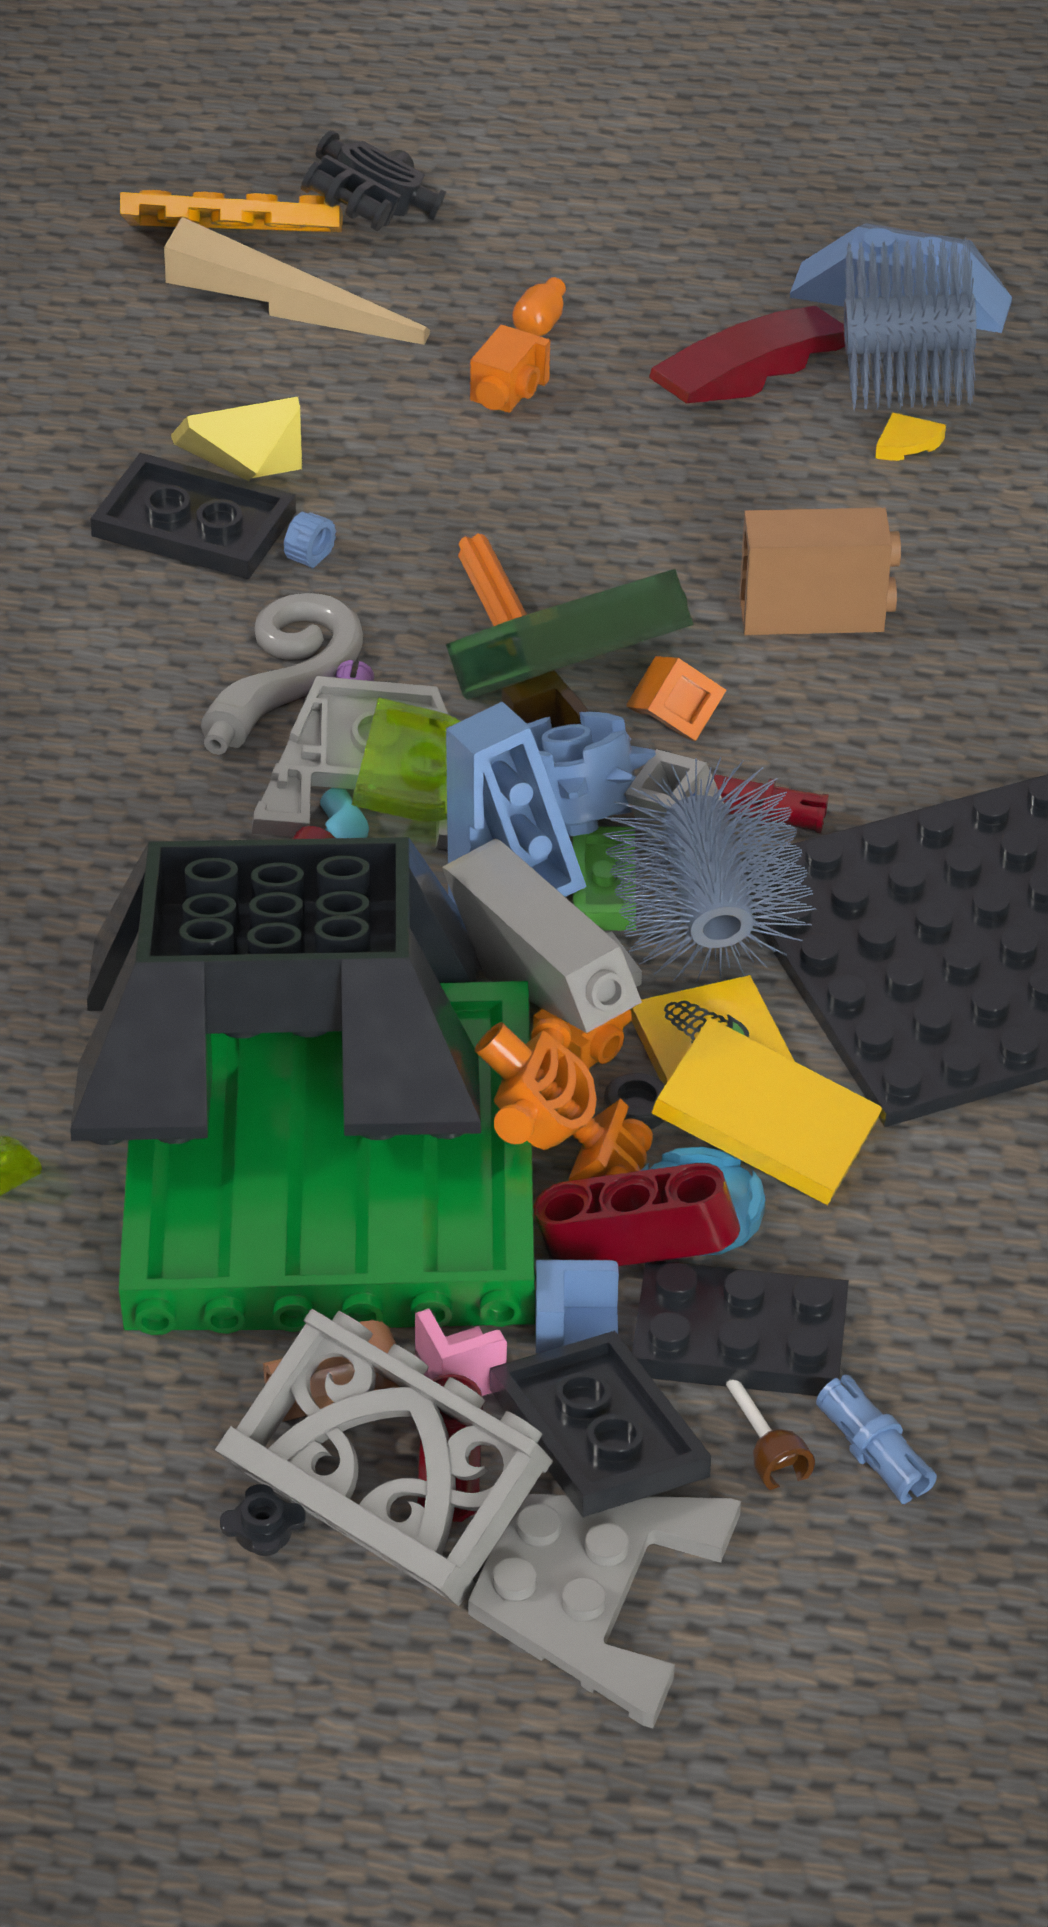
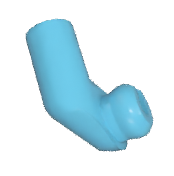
M331 788L326 791L320 800L322 809L329 817L325 822L327 828L324 830L330 832L335 838H367L369 832L368 822L347 790Z

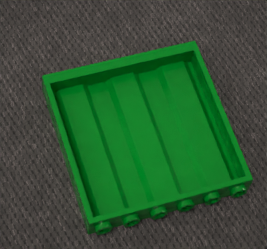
M528 981L440 983L474 1048L485 1033L500 1022H503L525 1044L530 1041ZM342 1031L327 1032L317 1037H301L292 1032L260 1033L254 1037L242 1039L232 1038L224 1033L211 1034L213 1075L208 1138L192 1139L180 1144H168L158 1139L128 1140L119 1274V1298L124 1330H140L149 1335H163L172 1330H211L222 1334L233 1333L238 1330H284L299 1332L306 1323L303 1320L311 1309L330 1320L340 1311L358 1322L374 1320L383 1322L389 1328L415 1327V1313L430 1309L439 1327L481 1325L504 1327L509 1325L536 1324L532 1144L528 1141L522 1144H510L501 1139L496 1133L494 1118L500 1109L494 1103V1098L503 1078L480 1056L481 1133L463 1134L453 1139H440L429 1134L396 1135L386 1140H371L363 1136H344Z

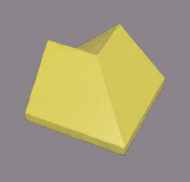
M298 397L187 416L171 434L174 445L247 481L251 478L302 469L301 418Z

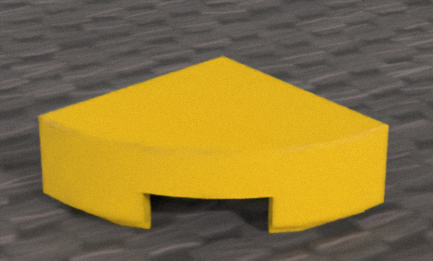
M893 412L876 444L875 458L898 461L904 460V455H911L925 450L931 452L944 441L946 424Z

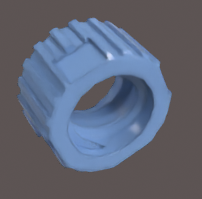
M300 512L289 524L284 539V552L287 558L314 568L334 547V540L336 539L335 524L330 519L311 512Z

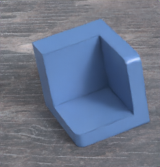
M536 1260V1353H542L614 1330L618 1334L619 1269L616 1261Z

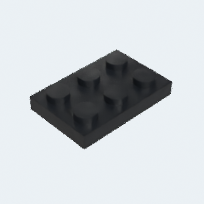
M139 453L90 518L91 536L250 579L295 515L296 494Z
M666 1261L647 1262L644 1267L632 1353L650 1377L656 1380L727 1387L726 1383L728 1381L737 1380L742 1383L745 1389L818 1396L820 1391L835 1378L839 1379L849 1280Z
M615 1330L490 1368V1391L505 1411L515 1414L542 1433L537 1444L553 1460L548 1470L582 1517L710 1477L711 1454Z

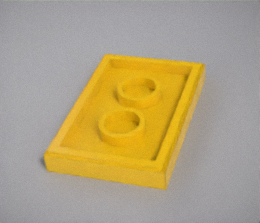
M709 1017L661 1091L651 1113L828 1205L878 1120L882 1107Z

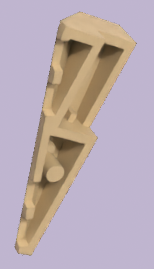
M184 217L180 219L164 246L166 283L269 302V316L423 345H425L430 335V329Z

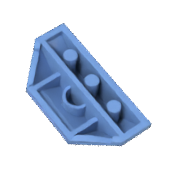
M865 223L804 260L800 265L792 286L790 298L844 307V299H846L845 286L847 290L845 268L847 271L846 255L848 242L849 246L851 244V252H853L854 283L856 282L855 298H857L856 295L858 296L856 276L858 277L857 260L859 243L861 248V242L865 257V275L867 273L866 296L868 292L869 298L868 267L870 270L869 254L870 245L872 250V241L874 243V251H876V267L878 264V297L879 294L882 297L879 275L881 276L880 260L882 264L881 248L883 253L882 242L885 241V252L887 246L890 297V292L892 291L891 284L893 289L891 266L893 269L892 253L894 258L893 244L895 246V240L896 253L897 242L898 250H900L901 284L903 280L902 274L904 276V247L906 250V241L909 240L910 256L912 255V276L914 271V295V283L916 288L914 265L916 268L915 252L917 255L916 243H918V239L919 245L921 241V259L923 249V268L925 262V273L927 275L926 258L928 261L927 246L929 247V240L931 249L932 239V260L934 244V260L936 254L937 271V265L939 267L938 251L940 253V242L942 253L941 238L945 240L947 261H949V257L951 259L950 245H952V239L954 243V237ZM955 238V246L957 243V270L959 253L960 276V264L962 266L961 250L963 251V241L965 249V239ZM968 240V263L970 247V268L972 260L971 287L974 277L972 293L974 294L976 306V329L1002 333L1011 306L1012 296L973 242ZM949 261V264H948V272H949V274H950V280H951L950 261ZM937 273V282L939 287V278ZM903 285V287H902V293H903V295L905 296V293H904V285Z

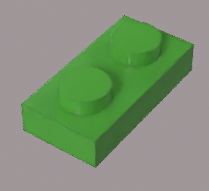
M598 827L592 833L573 836V849L587 886L573 893V904L603 931H624L636 926L635 924L626 928L632 922L628 921V919L634 918H624L633 917L636 914L621 916L636 913V910L619 913L636 909V906L620 911V909L635 905L636 903L621 907L630 903V901L625 903L628 900H624L630 897L619 898L620 896H633L636 893L616 896V894L635 892L636 889L615 893L636 887L635 884L615 890L633 884V882L617 887L625 883V881L622 882L623 880L619 878L625 877L614 876L630 875L631 873L612 875L633 871L635 868L610 873L611 871L635 866L630 864L611 870L612 868L628 864V862L612 867L618 864L615 862L621 860L614 858H625L626 856H610L630 855L634 852L607 855L609 853L635 850V847L606 853V851L631 846L630 844H625L606 850L623 844L622 841L616 840L632 841L610 838H635V836L605 837L609 835L635 834V831L603 835L604 833L635 829V827Z

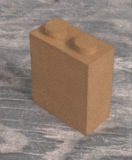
M886 507L746 510L744 512L739 595L744 635L884 632L886 612H895L897 604L895 577H889L890 567H899L901 561L899 531L889 530Z

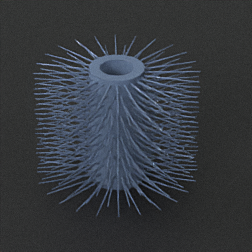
M966 237L965 249L963 241V251L961 250L962 266L960 264V276L959 253L957 270V243L955 246V238L954 243L952 239V245H950L951 259L949 257L951 280L948 272L949 261H947L945 240L941 238L942 253L940 242V253L938 251L939 267L937 265V271L936 254L934 260V244L932 260V239L931 249L929 240L926 275L925 262L923 268V249L921 259V241L919 245L918 239V243H916L917 255L915 252L916 268L914 265L916 288L914 283V295V271L912 276V255L910 256L909 240L906 241V250L904 247L905 263L903 259L904 276L902 274V284L900 250H898L897 242L896 253L895 240V246L893 244L894 258L892 253L893 269L891 266L893 289L891 284L892 291L890 292V297L887 246L885 252V241L882 242L881 276L879 275L882 297L880 294L878 297V264L876 267V251H874V243L872 241V250L870 245L869 254L870 270L868 267L869 298L868 292L866 296L867 273L865 275V257L862 242L861 248L859 243L857 260V298H855L856 282L854 283L853 252H851V244L849 246L848 242L846 255L847 271L845 268L847 290L845 286L844 341L846 355H848L850 390H852L854 411L856 408L858 386L857 354H859L858 359L860 358L864 409H867L868 374L870 377L868 355L870 358V354L877 410L879 407V397L881 399L880 365L882 368V356L888 408H890V400L892 403L891 389L893 392L892 376H894V365L895 379L897 373L896 390H898V403L900 395V409L901 403L903 406V380L905 384L903 361L904 366H906L907 384L909 383L911 407H914L913 394L915 402V371L917 375V364L918 379L920 372L921 403L923 402V408L924 397L926 405V397L928 396V372H930V384L932 382V397L934 392V407L935 401L936 407L937 401H939V373L942 378V371L944 403H946V407L949 404V391L951 396V372H953V384L955 381V397L957 384V406L958 395L960 406V396L962 400L961 382L963 389L962 369L964 378L966 370L968 403L970 401V406L971 401L973 403V373L974 380L976 381L973 361L974 355L976 364L974 352L977 343L976 306L974 294L972 293L974 277L971 287L972 260L970 268V247L968 263V239L966 252ZM937 273L939 278V287L937 282ZM903 285H904V293H905V296H904L903 293H902V287H903ZM891 353H892V355H893V357H894V363H893V366H892V357H891Z
M721 757L709 783L712 768L710 767L705 795H702V779H700V795H697V758L695 759V796L692 795L687 771L686 776L690 797L686 796L671 764L685 797L684 799L677 784L676 787L681 800L676 798L664 780L663 782L671 794L648 774L676 803L672 805L667 799L671 805L670 807L664 804L655 794L653 795L658 800L644 791L640 792L629 786V788L657 802L667 812L614 801V803L639 810L653 818L605 817V819L618 821L637 829L604 833L603 835L637 830L647 832L605 836L647 835L641 838H610L632 841L616 840L622 841L623 844L606 849L609 850L625 844H630L631 846L606 851V853L635 846L641 848L607 854L634 852L630 855L610 856H626L625 858H614L621 860L615 862L618 864L612 867L628 862V864L612 868L611 870L630 864L636 865L610 872L635 868L633 871L612 874L631 873L630 875L614 876L625 877L619 878L623 880L622 882L625 881V883L617 887L633 882V884L615 890L635 884L640 885L615 892L619 893L640 888L635 892L616 894L618 896L636 893L633 896L619 897H630L629 899H624L628 900L625 903L629 901L630 903L621 907L638 903L620 909V911L637 905L644 906L619 912L620 914L645 908L641 912L621 915L639 914L638 916L624 917L634 918L628 919V921L632 922L626 928L643 921H650L624 931L655 922L651 927L624 934L649 929L645 933L626 935V937L643 935L638 938L641 940L634 943L636 944L658 932L668 931L631 948L668 934L663 940L630 950L629 952L659 943L649 953L650 955L643 959L645 960L683 935H686L683 941L639 963L640 965L680 945L654 975L697 943L698 945L690 959L673 981L676 980L681 972L683 973L690 961L691 963L693 962L695 955L699 951L702 952L703 947H707L709 950L697 981L706 960L707 971L712 948H715V960L716 948H719L721 979L723 947L730 968L727 953L728 946L731 947L742 974L745 976L732 945H734L739 957L740 954L735 945L738 942L753 963L754 961L746 949L767 967L741 940L745 938L749 942L746 938L749 937L761 947H763L761 945L763 944L774 952L776 950L787 956V954L762 942L750 932L756 931L802 941L777 932L765 925H812L768 923L755 920L756 918L805 923L782 914L814 910L816 908L782 913L770 911L812 907L772 908L778 905H807L793 900L813 893L794 899L786 897L811 892L812 890L787 896L777 895L810 889L803 888L785 891L794 887H807V885L794 886L801 885L800 882L804 881V879L797 883L795 881L807 876L793 881H789V879L807 874L808 872L787 879L780 878L807 871L802 870L785 874L787 871L805 869V867L788 869L790 867H800L801 865H795L796 863H794L799 859L786 863L801 857V855L787 861L783 860L802 852L780 859L775 858L802 851L800 849L779 854L781 851L800 848L784 849V847L796 846L788 845L791 844L788 842L793 839L785 842V840L796 835L781 841L777 840L797 832L774 839L770 838L771 836L797 830L773 834L775 831L795 828H778L791 826L784 823L788 818L775 823L791 815L770 823L765 822L792 812L762 820L766 816L791 811L789 809L767 814L770 811L788 809L789 807L773 809L774 806L779 804L778 801L783 799L781 797L786 795L748 809L754 803L787 793L783 792L757 800L773 784L771 782L778 778L736 799L746 784L760 771L758 770L728 795L719 800L728 781L744 760L736 769L734 768L726 782L725 777L717 793V788L715 787L713 797L708 796V792ZM766 786L765 788L761 789L760 791L750 796L746 800L742 801L738 805L729 809L732 803ZM739 788V790L732 797H730V799L725 804L722 803V801H724L727 797H729ZM752 797H754V798H753L751 801H749L747 804L742 805L743 803H745L746 801H748L749 799H751ZM777 800L756 812H748L769 802ZM739 809L734 814L727 815L729 812ZM756 813H760L756 817L748 818ZM613 819L660 821L663 825ZM737 823H738V824H743V825H741L740 827L735 828L736 825H737ZM634 824L647 825L650 827H643ZM757 824H765L760 827H755ZM659 827L665 828V830H662V831H661V830L652 829V828H659ZM761 828H767L760 832H753ZM638 840H650V841L644 842V843H643V842H635V841H638ZM659 841H664V842H666V843L663 844V845L655 844V843H657V842H659ZM763 844H771L765 847H761ZM766 848H773V849H771V850H769V851H766V852H759V851L764 850V849H766ZM642 850H647L642 854H636ZM651 855L646 858H637L639 856ZM768 864H777L772 867H767ZM772 868H779L773 872H765ZM648 870L651 871V872L646 873V874H640V873H642V872H644V871H648ZM644 876H652L651 878H648V879H639V878H642V877H644ZM774 884H783L778 887H768ZM785 888L779 892L771 893V891H774L776 889ZM649 891H656L649 895H643ZM751 892H755V893H756L755 895H748V894H750ZM649 896H656L654 899H644ZM755 898H761V899H763V900H761V901H759V902H753V901H752V899H755ZM779 900V901H784V902L776 903V902H769V901ZM759 904H774V905L767 906V907H763V906H761V905H759ZM662 911V912L657 913V914H655V915H648V914H650V913H652V912ZM758 912V913H763V914H767V915L757 916V915H752V914ZM676 916H681L679 920H671ZM769 916H777L786 919L772 918ZM653 917H660L657 920H648ZM675 924V926H674L673 928H671V929H666V928H668V927H670V926H672V925ZM667 925L666 927H664V928H662V929H660V930H658V931H654L655 929H657V928L660 927V926ZM753 926H756V927H759V928H762V929H765V930H768V931H771V932H766V931L754 929ZM687 928H689V929H688L687 931H685L684 933L679 934V935H676V934H677L678 932H680L682 929H687ZM673 939L672 941L668 942L667 944H665L664 946H662L661 948H659L661 945H663V944H664L665 942H667L668 940ZM693 939L694 942L692 944H690L687 948H685L682 952L675 956L687 943H689Z

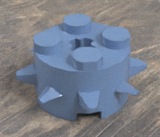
M579 712L581 724L552 728L550 717L528 723L569 836L592 833L598 829L599 819L632 812L631 807L614 803V801L629 804L624 793L636 778L634 770L645 765L656 754L653 749L631 746L630 740L632 738L626 733L622 717L610 713Z

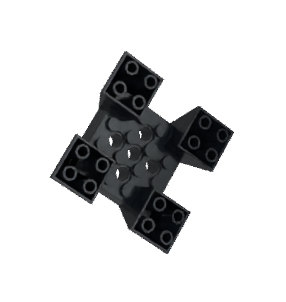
M409 837L149 841L94 939L87 994V1011H102L78 1065L70 1128L71 1141H91L99 1145H114L124 1140L158 1139L168 1144H180L192 1139L208 1138L213 1075L211 1034L224 1033L232 1038L242 1039L254 1037L260 1033L292 1032L301 1037H317L327 1032L342 1031L344 1136H363L371 1140H386L396 1135L429 1134L440 1139H453L463 1134L481 1133L479 1055L474 1051L475 1048L440 985V983L476 982L475 948L458 908Z

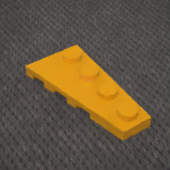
M142 190L140 193L120 192V215L130 226L176 227L180 219L184 217L206 228L342 232L343 211L340 205L332 208L324 203L325 197L320 195L299 196V203L278 202L277 195L262 193L246 194V200L227 199L225 194L217 192H194L193 196L172 195L171 192L161 190Z

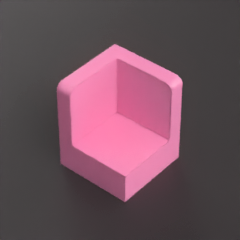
M430 1309L415 1313V1356L429 1367L424 1376L432 1380L440 1375H462L477 1384L481 1389L482 1396L492 1393L490 1391V1368L507 1363V1341L502 1332L494 1330L483 1334L480 1327L477 1326L445 1337Z

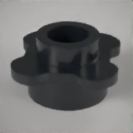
M256 1484L247 1488L245 1499L234 1510H227L222 1513L220 1529L224 1535L236 1537L237 1542L244 1549L260 1556H270L277 1553L288 1543L292 1530H297L304 1526L306 1514L300 1504L286 1503L274 1494L270 1486ZM264 1516L269 1519L258 1520L257 1518Z

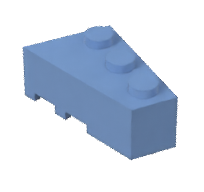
M500 702L446 728L448 863L496 838L508 846L564 897L587 887L531 727L505 703ZM448 885V895L456 905V902Z

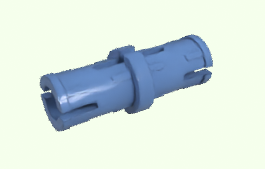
M842 1375L841 1381L838 1378L833 1379L820 1391L816 1400L818 1408L826 1414L832 1423H835L846 1436L845 1438L852 1444L849 1450L860 1464L867 1462L886 1482L901 1504H906L912 1500V1497L908 1494L909 1490L918 1497L933 1487L937 1478L936 1473L908 1445L901 1435L903 1429L899 1422L892 1415H883L866 1397L865 1393L850 1375Z

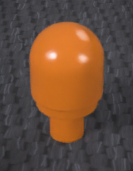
M551 277L545 284H536L524 292L514 306L512 313L516 329L537 336H543L553 328L561 317L564 306L562 296L566 292V286L561 279Z

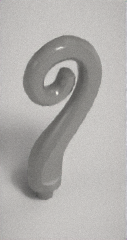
M314 593L288 595L266 605L256 618L254 630L257 644L266 653L276 658L285 660L308 658L315 654L323 644V633L317 625L312 624L297 633L281 631L288 624L299 621L315 622L325 626L332 633L333 637L322 652L306 661L242 678L224 689L212 702L202 718L201 729L205 736L204 745L206 749L213 754L220 755L225 753L228 746L239 748L246 741L258 720L267 712L308 695L316 676L336 678L337 668L342 662L353 660L354 665L363 644V631L357 613L346 603L334 597Z

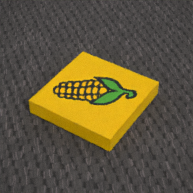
M750 975L641 999L642 1003L630 1009L632 1013L631 1021L660 1081L665 1085L709 1017L794 1061Z

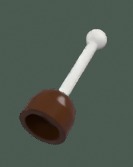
M737 1380L728 1381L726 1386L760 1437L753 1450L756 1472L769 1490L780 1487L770 1475L771 1471L790 1465L793 1466L798 1481L809 1478L815 1467V1458L804 1440L793 1431L783 1429L772 1431L742 1383Z

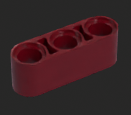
M693 1163L565 1181L545 1189L536 1198L533 1206L534 1214L551 1260L616 1261L618 1266L706 1255L722 1251L730 1246L738 1238L741 1229L724 1174L717 1166L709 1163Z

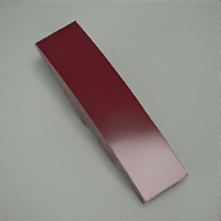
M817 306L774 312L733 325L693 343L652 367L649 378L686 404L752 397L762 391L767 376L795 374L806 367L810 353L837 351L845 347L844 324Z

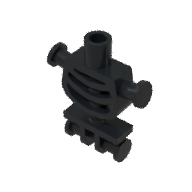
M334 130L328 131L321 138L315 153L316 157L321 160V163L316 161L310 166L301 184L302 191L309 193L313 190L325 197L324 203L332 208L340 203L347 205L345 215L352 219L358 216L372 222L371 228L375 231L380 230L382 226H388L393 215H406L412 205L430 213L428 219L434 221L445 198L446 191L441 189L438 194L421 186L425 174L414 168L413 159L407 152L394 150L387 154L365 141L344 144L339 141L340 136Z

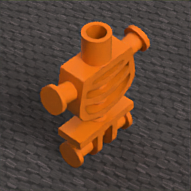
M553 1018L538 1021L532 1028L531 1040L526 1044L503 1022L493 1026L479 1040L474 1051L503 1078L494 1098V1103L500 1109L494 1118V1128L501 1139L510 1144H522L528 1141L533 1146L546 1150L559 1145L573 1135L574 1139H578V1143H582V1146L569 1176V1181L636 1172L644 1168L647 1160L646 1152L650 1149L653 1141L651 1129L640 1120L625 1119L629 1106L621 1098L592 1118L595 1114L597 1101L594 1079L587 1066L579 1057L567 1049L571 1041V1030L564 1022Z

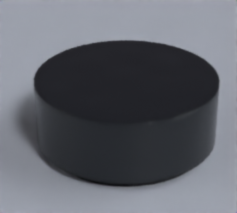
M644 1073L621 1075L613 1079L605 1089L604 1110L621 1098L629 1106L625 1119L640 1120L650 1129H654L665 1121L651 1113L665 1084L656 1077Z

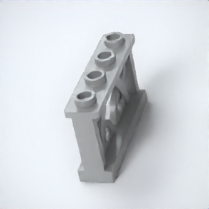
M311 1309L303 1320L306 1323L238 1427L235 1429L230 1426L215 1450L236 1469L257 1482L270 1486L273 1492L291 1503L300 1504L307 1513L459 1606L475 1587L476 1583L473 1581V1578L542 1472L546 1473L553 1462L537 1444L542 1433L511 1412L506 1411L502 1419L498 1420L481 1410L480 1408L485 1400L475 1391L449 1377L444 1386H441L424 1376L429 1368L428 1365L404 1348L393 1344L388 1353L370 1344L369 1340L373 1333L350 1316L338 1311L334 1318L330 1320ZM331 1357L348 1359L354 1366L355 1373L353 1379L347 1384L337 1385L334 1383L332 1375L328 1372L325 1380V1389L327 1395L334 1403L320 1409L312 1398L310 1378L319 1364L325 1359ZM376 1373L400 1387L374 1390ZM297 1401L308 1417L294 1425L267 1449L265 1446L294 1402ZM440 1411L466 1427L449 1437ZM412 1416L422 1440L427 1481L414 1478L396 1479L376 1487L359 1505L350 1500L358 1479V1459L351 1441L343 1431L379 1419ZM330 1439L338 1450L340 1464L332 1474L321 1476L316 1473L315 1465L319 1458L327 1455L331 1456L329 1451L321 1445V1443ZM487 1445L500 1451L504 1467L501 1476L494 1486L477 1493L456 1491V1478L474 1480L488 1471L485 1466H470L468 1457L471 1450L476 1446ZM402 1496L426 1498L425 1508L417 1503L409 1502L412 1511L406 1521L395 1522L392 1520L390 1508L397 1498ZM454 1507L477 1511L447 1559L444 1558L442 1554L451 1529Z

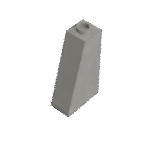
M495 838L442 867L486 978L493 982L528 981L529 1002L586 1033L642 1003L621 946L502 841Z

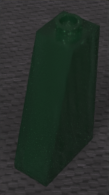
M672 569L506 621L446 644L462 695L468 700L553 670L557 671L664 636L694 624L688 608L686 594L681 587L676 569Z

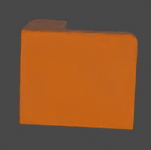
M655 656L627 702L626 707L639 714L651 715L679 735L691 741H696L725 694L726 689L680 658Z

